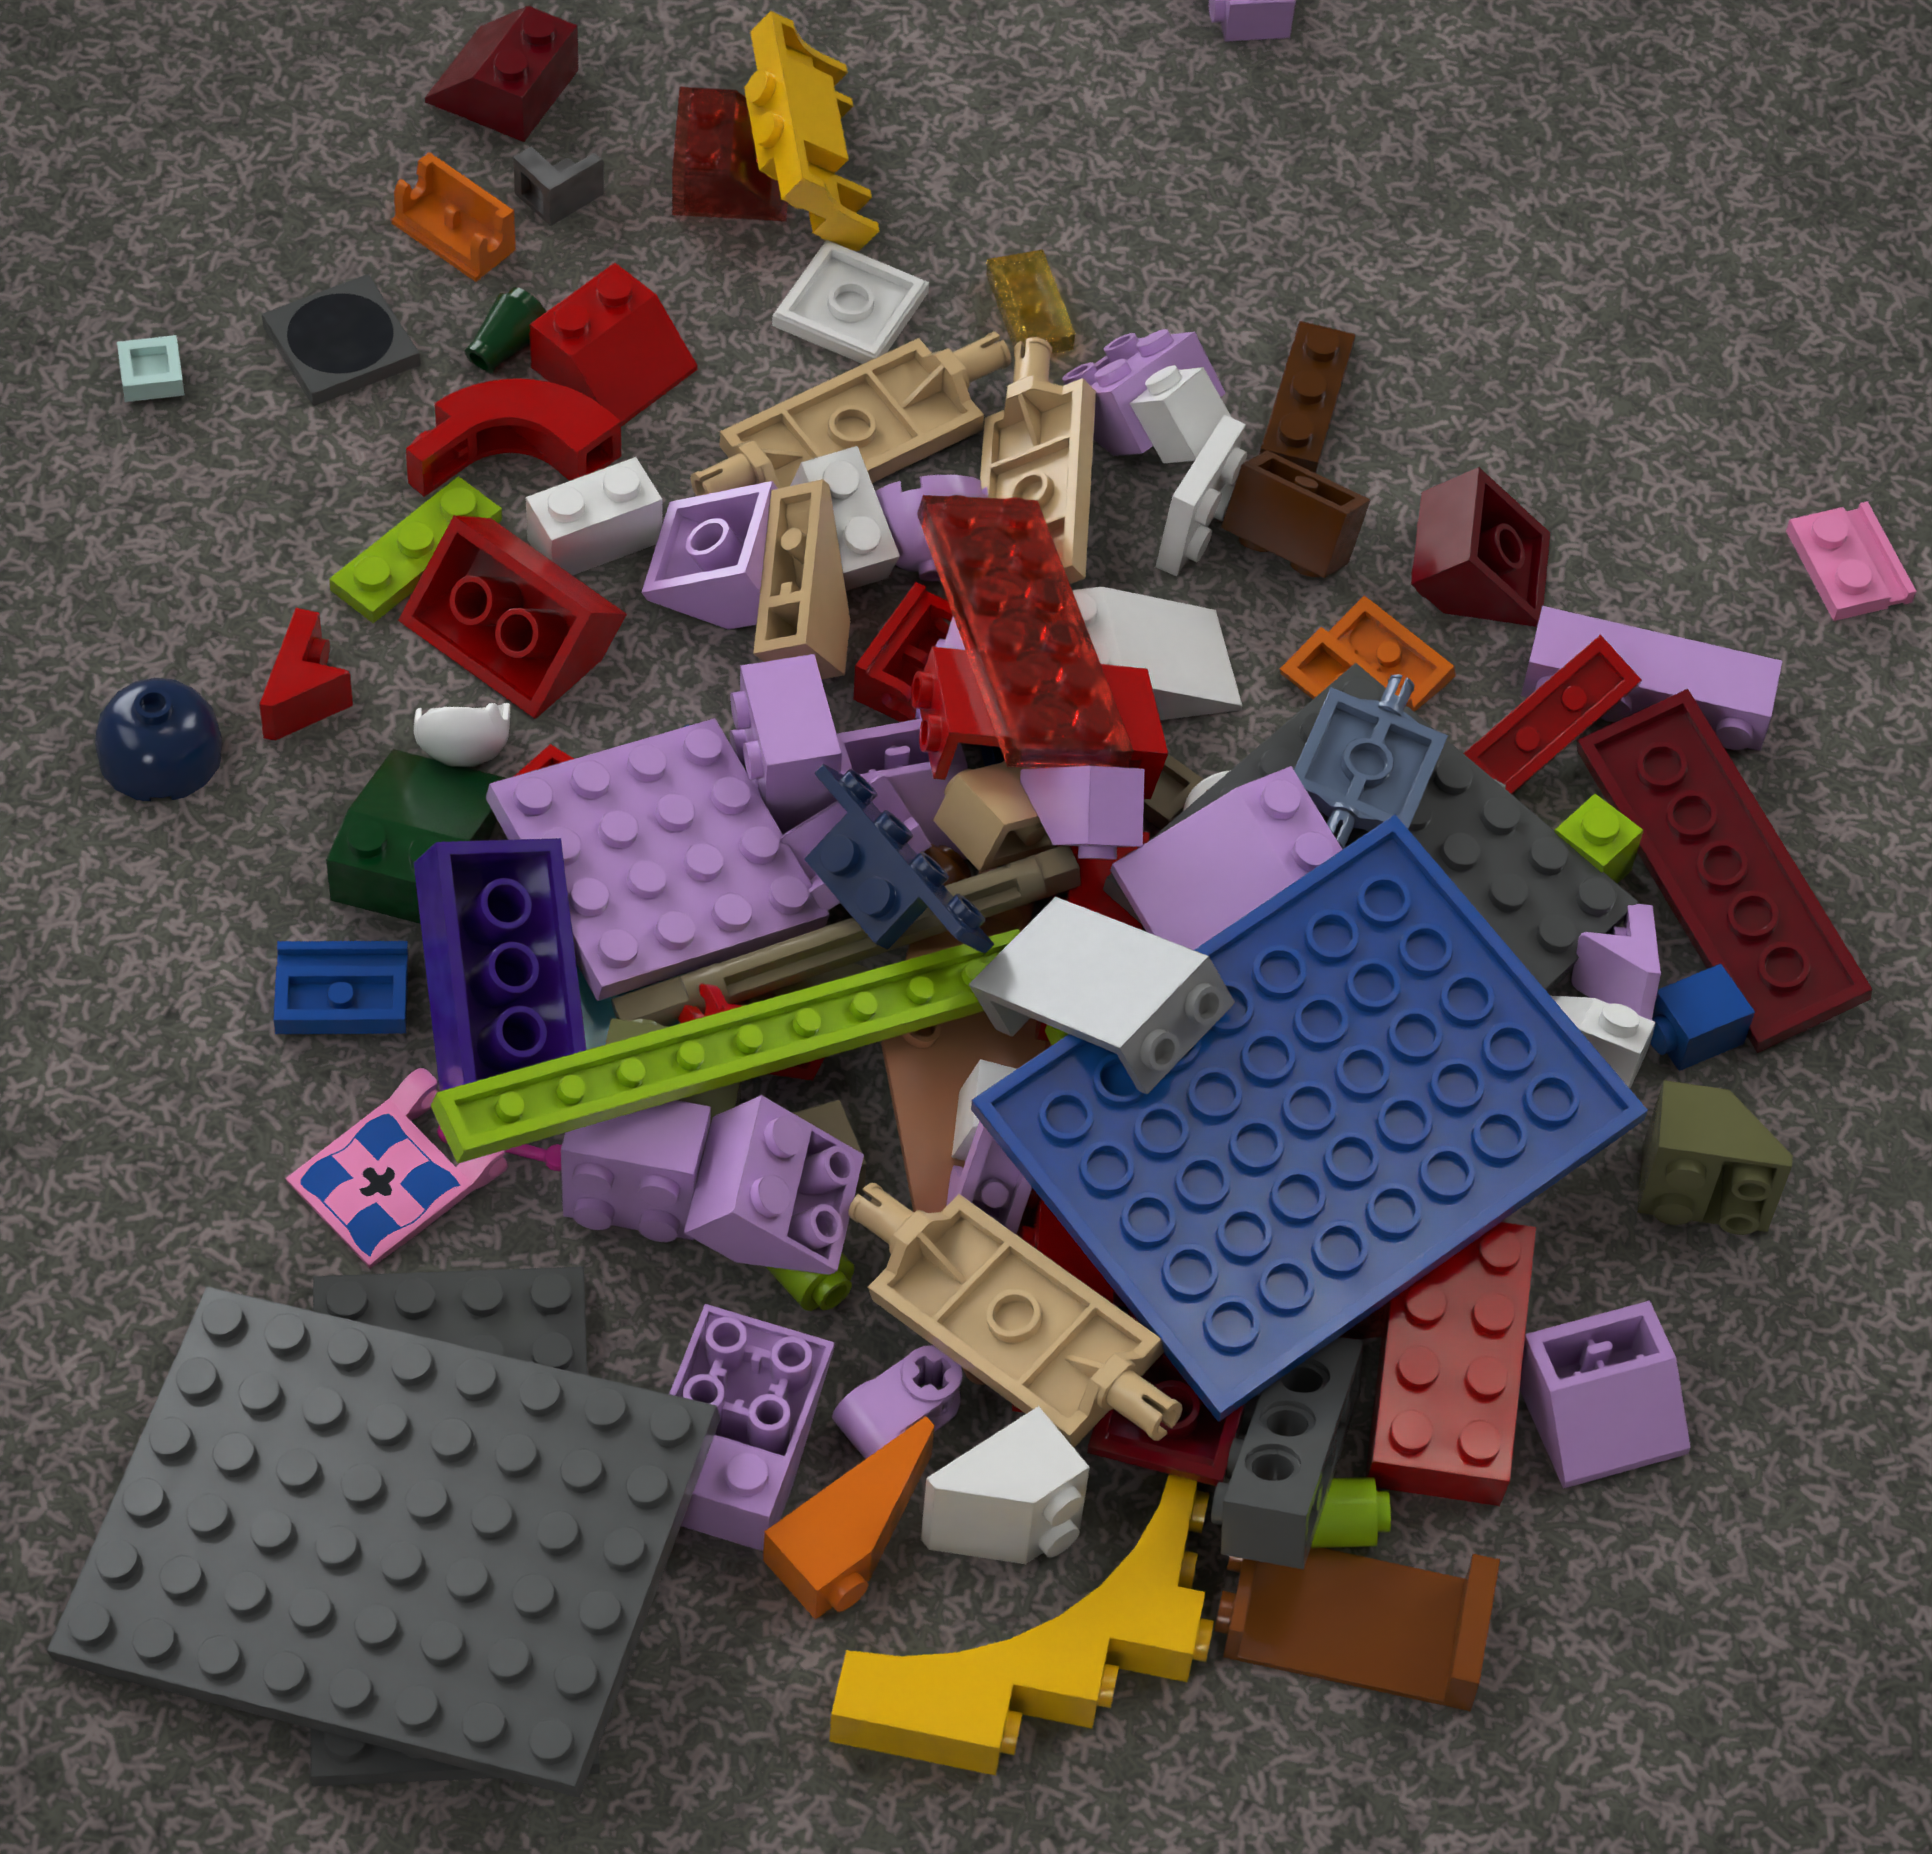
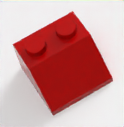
M615 262L530 323L531 368L549 382L569 387L594 399L621 420V427L698 370L697 363L656 293Z

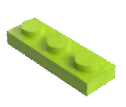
M458 476L330 577V591L374 624L414 591L453 516L491 518L499 523L502 521V508Z

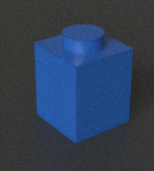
M1720 963L1658 989L1652 1017L1655 1027L1651 1045L1657 1053L1661 1055L1667 1053L1677 1069L1681 1071L1743 1045L1755 1011Z

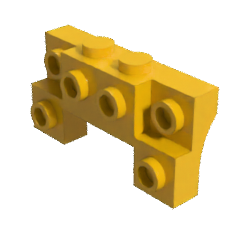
M770 11L750 31L757 71L744 86L759 171L774 180H778L781 200L788 202L797 209L809 211L813 234L818 235L825 241L829 240L850 250L860 251L880 230L878 222L857 214L872 199L870 189L835 174L849 160L841 118L853 107L852 98L835 91L834 88L848 73L847 66L809 46L797 32L792 20Z

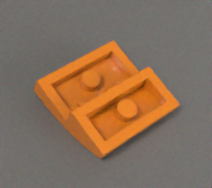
M1365 595L1328 632L1320 627L1280 668V672L1285 678L1312 699L1318 696L1355 663L1385 688L1390 676L1400 674L1403 676L1395 695H1399L1406 677L1414 683V691L1411 693L1406 706L1413 712L1442 690L1456 676L1453 664Z

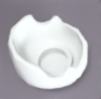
M489 703L483 708H431L423 716L422 708H417L415 712L414 736L417 744L429 756L448 766L475 767L492 760L506 745L509 737L510 703H503L501 705Z

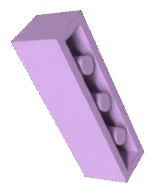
M1542 606L1521 696L1529 697L1601 634L1642 679L1641 684L1607 712L1602 719L1617 722L1688 689L1723 747L1731 750L1750 748L1761 751L1772 717L1782 665L1781 660Z

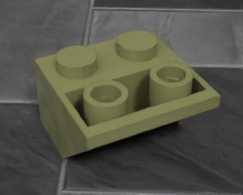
M1663 1080L1642 1145L1637 1213L1654 1215L1657 1220L1670 1225H1682L1690 1221L1717 1224L1724 1231L1737 1235L1751 1234L1755 1231L1768 1232L1792 1168L1793 1155L1730 1090Z

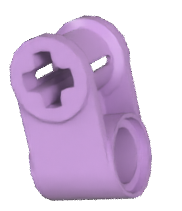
M922 1346L913 1350L908 1356L875 1379L864 1382L847 1394L833 1411L832 1419L865 1459L925 1416L935 1425V1432L957 1414L960 1406L959 1388L962 1382V1366L935 1346ZM924 1383L925 1386H923L922 1388H920L919 1385H921V1384ZM940 1385L943 1387L942 1389L937 1390V1388Z

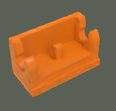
M428 152L418 160L416 172L418 182L413 190L410 184L402 179L398 180L394 191L395 217L391 219L392 224L473 281L477 282L516 250L514 210L432 153Z

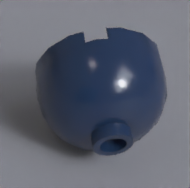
M164 678L136 681L118 691L100 713L95 738L99 765L105 779L116 791L135 800L150 802V797L165 798L171 796L172 800L185 798L205 786L219 769L223 745L221 732L212 706L192 687L174 679Z

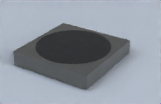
M369 274L262 313L264 329L313 406L420 366L419 351Z

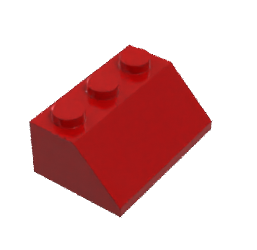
M453 516L398 621L531 717L538 718L602 661L627 613L493 519Z

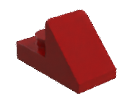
M295 608L259 704L263 738L276 741L353 706L351 675L349 671L327 666L330 642L328 639L322 638L319 612Z

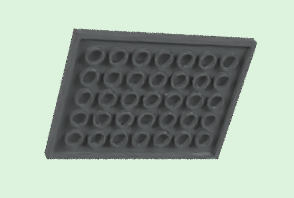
M207 1286L46 1651L54 1661L89 1672L580 1798L721 1417L717 1405Z

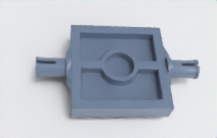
M1395 674L1390 676L1380 702L1377 700L1359 699L1331 687L1294 768L1296 775L1317 809L1329 817L1327 825L1333 835L1335 833L1338 834L1336 840L1342 849L1345 848L1353 827L1369 832L1393 815H1396L1409 829L1448 737L1446 734L1419 724L1404 712L1408 699L1414 691V683L1406 677L1399 695H1395L1403 675Z

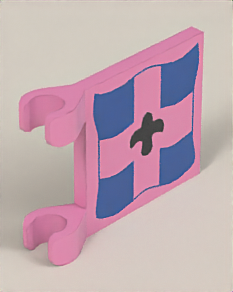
M418 1068L409 1074L388 1100L286 1177L288 1184L369 1268H372L415 1237L472 1191L487 1185L508 1168L507 1161L504 1158L505 1150L459 1163L455 1167L410 1121L431 1109L430 1105L435 1094L439 1092L436 1089L438 1086L436 1078L424 1068Z

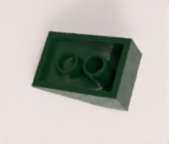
M393 749L347 810L327 856L326 864L330 901L421 924L414 862L436 842L490 840L497 818L486 800L489 784L507 778L466 767L448 766L435 759Z

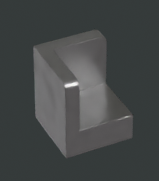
M532 146L513 157L515 194L550 226L604 195V161L595 153L576 164L571 159H564L553 166Z

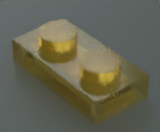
M1043 249L987 259L986 275L1013 348L1018 342L1022 341L1025 354L1026 339L1038 337L1051 345L1052 354L1074 350L1075 332Z

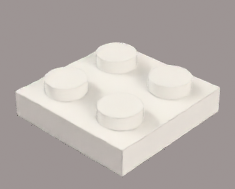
M1224 414L1172 496L1156 568L1178 576L1188 559L1195 562L1201 559L1212 536V529L1208 528L1213 518L1223 521L1234 489L1230 485L1234 484L1242 464L1246 461L1247 452L1240 449L1246 424Z

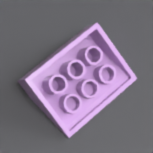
M1292 766L1236 787L1145 843L1143 847L1137 848L1114 862L1110 871L1146 932L1194 950L1343 849Z

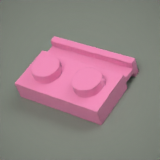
M1868 501L1860 503L1858 509L1846 511L1844 507L1789 519L1786 532L1833 621L1888 609L1891 605L1900 603L1905 605L1913 602L1916 589Z

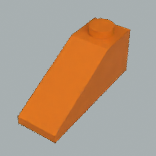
M926 1416L764 1531L763 1561L815 1620L832 1607L837 1612L847 1610L865 1594L868 1588L867 1582L870 1580L932 1456L935 1425Z

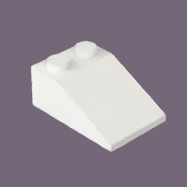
M1107 587L1042 594L1038 638L1052 649L1054 659L1148 669L1160 720L1242 710L1241 699L1216 610Z

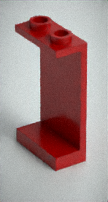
M932 647L924 671H917L913 678L911 703L914 709H920L922 718L919 734L920 749L922 752H928L933 779L946 780L958 743L1118 758L1121 768L1145 769L1144 799L1152 798L1166 762L1168 750L1148 669Z

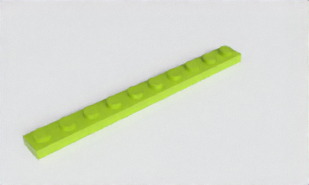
M1015 929L990 936L989 938L994 943V946L986 954L966 944H961L436 1092L430 1106L456 1162L459 1164L984 1011L971 990L969 983L1020 931Z

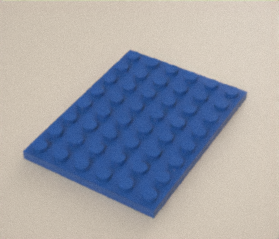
M1393 815L1194 949L1210 957L1235 1003L1148 1094L1138 1091L1116 1053L1068 1034L979 1094L971 1102V1111L1139 1323L1161 1338L1166 1357L1218 1422L1643 1122L1648 1112L1642 1102L1396 815Z

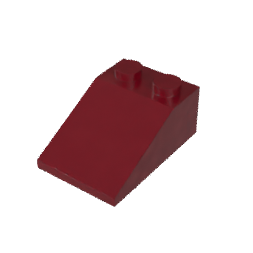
M1129 1310L1128 1315L1139 1322ZM1163 1353L1141 1377L1182 1405L1180 1418L1171 1429L1161 1421L1159 1425L1167 1431V1434L1159 1441H1154L1144 1430L1115 1409H1111L1094 1426L1087 1453L1217 1486L1219 1482H1224L1230 1448L1233 1439L1239 1438L1243 1426L1246 1403L1218 1422Z

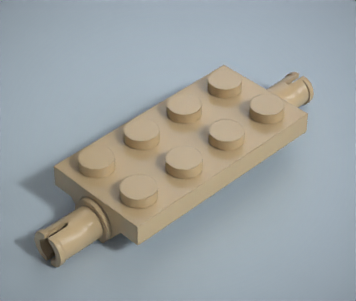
M994 331L987 334L986 337L954 352L947 348L931 353L920 338H917L720 431V448L728 456V459L701 472L697 471L691 474L693 491L696 496L769 481H773L778 489L789 487L801 462L858 446L871 482L874 483L982 431L984 414L971 400L968 389L971 382L1000 368L1003 369L1010 366L1011 354L1004 340L994 344V342L1000 340V335Z
M1038 337L1026 339L1025 354L1022 341L1014 346L1013 383L1007 386L1004 410L984 419L980 481L981 488L984 489L987 486L991 512L990 532L984 547L974 557L971 604L982 615H991L997 612V620L995 621L997 623L1024 625L1027 638L1034 633L1035 597L1086 578L1096 391L1084 378L1064 386L1049 382L1052 347L1047 341Z
M871 1182L863 1188L864 1193L872 1198L870 1202L860 1194L854 1197L848 1210L849 1217L889 1244V1252L891 1253L886 1269L868 1286L872 1300L1025 1414L1039 1406L1073 1448L1111 1409H1115L1144 1430L1154 1441H1159L1167 1434V1431L1159 1425L1161 1421L1171 1429L1177 1423L1182 1412L1180 1402L1171 1399L1141 1377L1164 1353L1161 1338L966 1198L958 1194L941 1212L926 1213L923 1210L911 1211L886 1193L877 1183Z

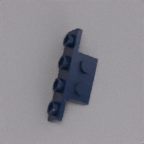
M822 764L814 774L847 811V814L804 860L872 941L888 950L929 907L958 941L986 954L994 946V943L980 928L986 921L982 913L962 895L956 894L953 897L943 885L949 879L948 874L926 853L921 851L918 855L907 843L913 837L911 831L891 812L884 810L881 813L872 803L878 794L862 776L852 769H849L843 775L831 767Z

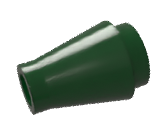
M513 287L508 293L498 294L475 338L465 349L467 359L472 364L492 374L500 364L530 344V323L546 313L543 305L532 294L518 287Z

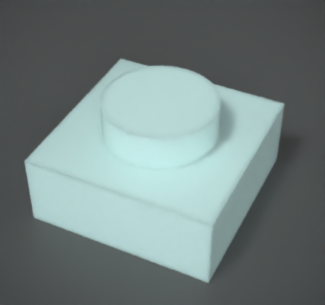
M177 335L117 342L125 402L185 395Z

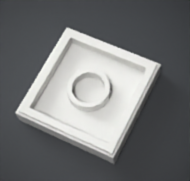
M826 240L772 315V326L864 364L888 352L928 294L929 282Z

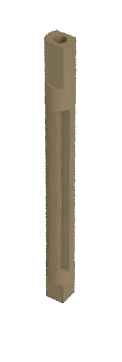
M1062 845L946 885L945 887L953 897L956 894L965 897L986 918L1081 886L1080 867L1070 846ZM928 907L887 950L875 944L856 920L850 918L611 999V1004L616 1019L628 1021L648 1019L662 1026L670 1027L680 1023L678 1017L684 1005L696 1006L705 1014V1000L700 996L699 985L701 983L719 987L726 1002L735 1004L948 930Z

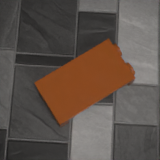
M1310 1548L1304 1569L1229 1556L1227 1570L1238 1572L1240 1575L1236 1593L1222 1590L1214 1632L1228 1634L1223 1658L1471 1711L1480 1684L1500 1559L1473 1554L1466 1577L1460 1578L1326 1548Z

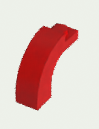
M521 378L492 380L462 388L435 402L436 427L420 433L411 445L406 448L408 484L423 497L475 461L502 453H519L536 457L551 465L571 481L604 469L622 456L621 420L594 399L563 385Z

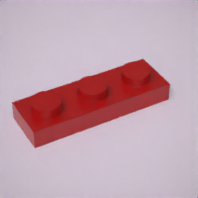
M1600 634L1463 754L1490 777L1506 785L1505 789L1513 795L1640 685L1642 679Z

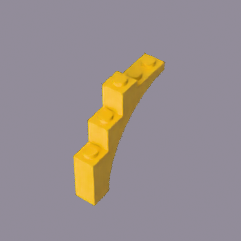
M1169 1474L1160 1504L1135 1548L1098 1588L1058 1617L1011 1639L956 1653L895 1656L846 1650L831 1712L829 1742L996 1776L1001 1753L1015 1755L1022 1715L1093 1729L1097 1706L1111 1708L1118 1669L1188 1682L1192 1660L1202 1662L1207 1660L1214 1620L1200 1618L1205 1592L1191 1589L1198 1553L1184 1551L1188 1531L1202 1533L1209 1492L1196 1490L1198 1481Z

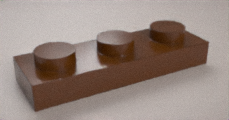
M1299 321L1260 448V454L1268 450L1314 473L1317 472L1354 347L1356 334Z

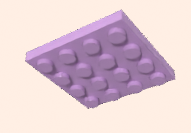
M715 718L489 784L486 800L508 840L561 838L576 963L597 1001L726 961L826 926L829 918L828 911L820 909L808 891L812 887L810 880L789 844L780 843V839L783 836L782 832L753 782L749 779L746 770Z

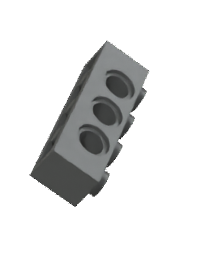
M1338 1337L1260 1392V1396L1256 1395L1246 1402L1242 1433L1246 1436L1245 1439H1233L1227 1465V1478L1230 1479V1482H1219L1217 1484L1212 1505L1211 1521L1213 1524L1222 1525V1555L1304 1569L1360 1396L1363 1341Z

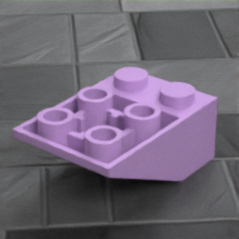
M708 1304L704 1305L669 1394L717 1405L721 1419L682 1521V1527L763 1551L764 1531L780 1521L793 1487L834 1351L835 1342Z

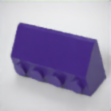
M561 838L434 843L414 862L439 1090H447L587 1050Z

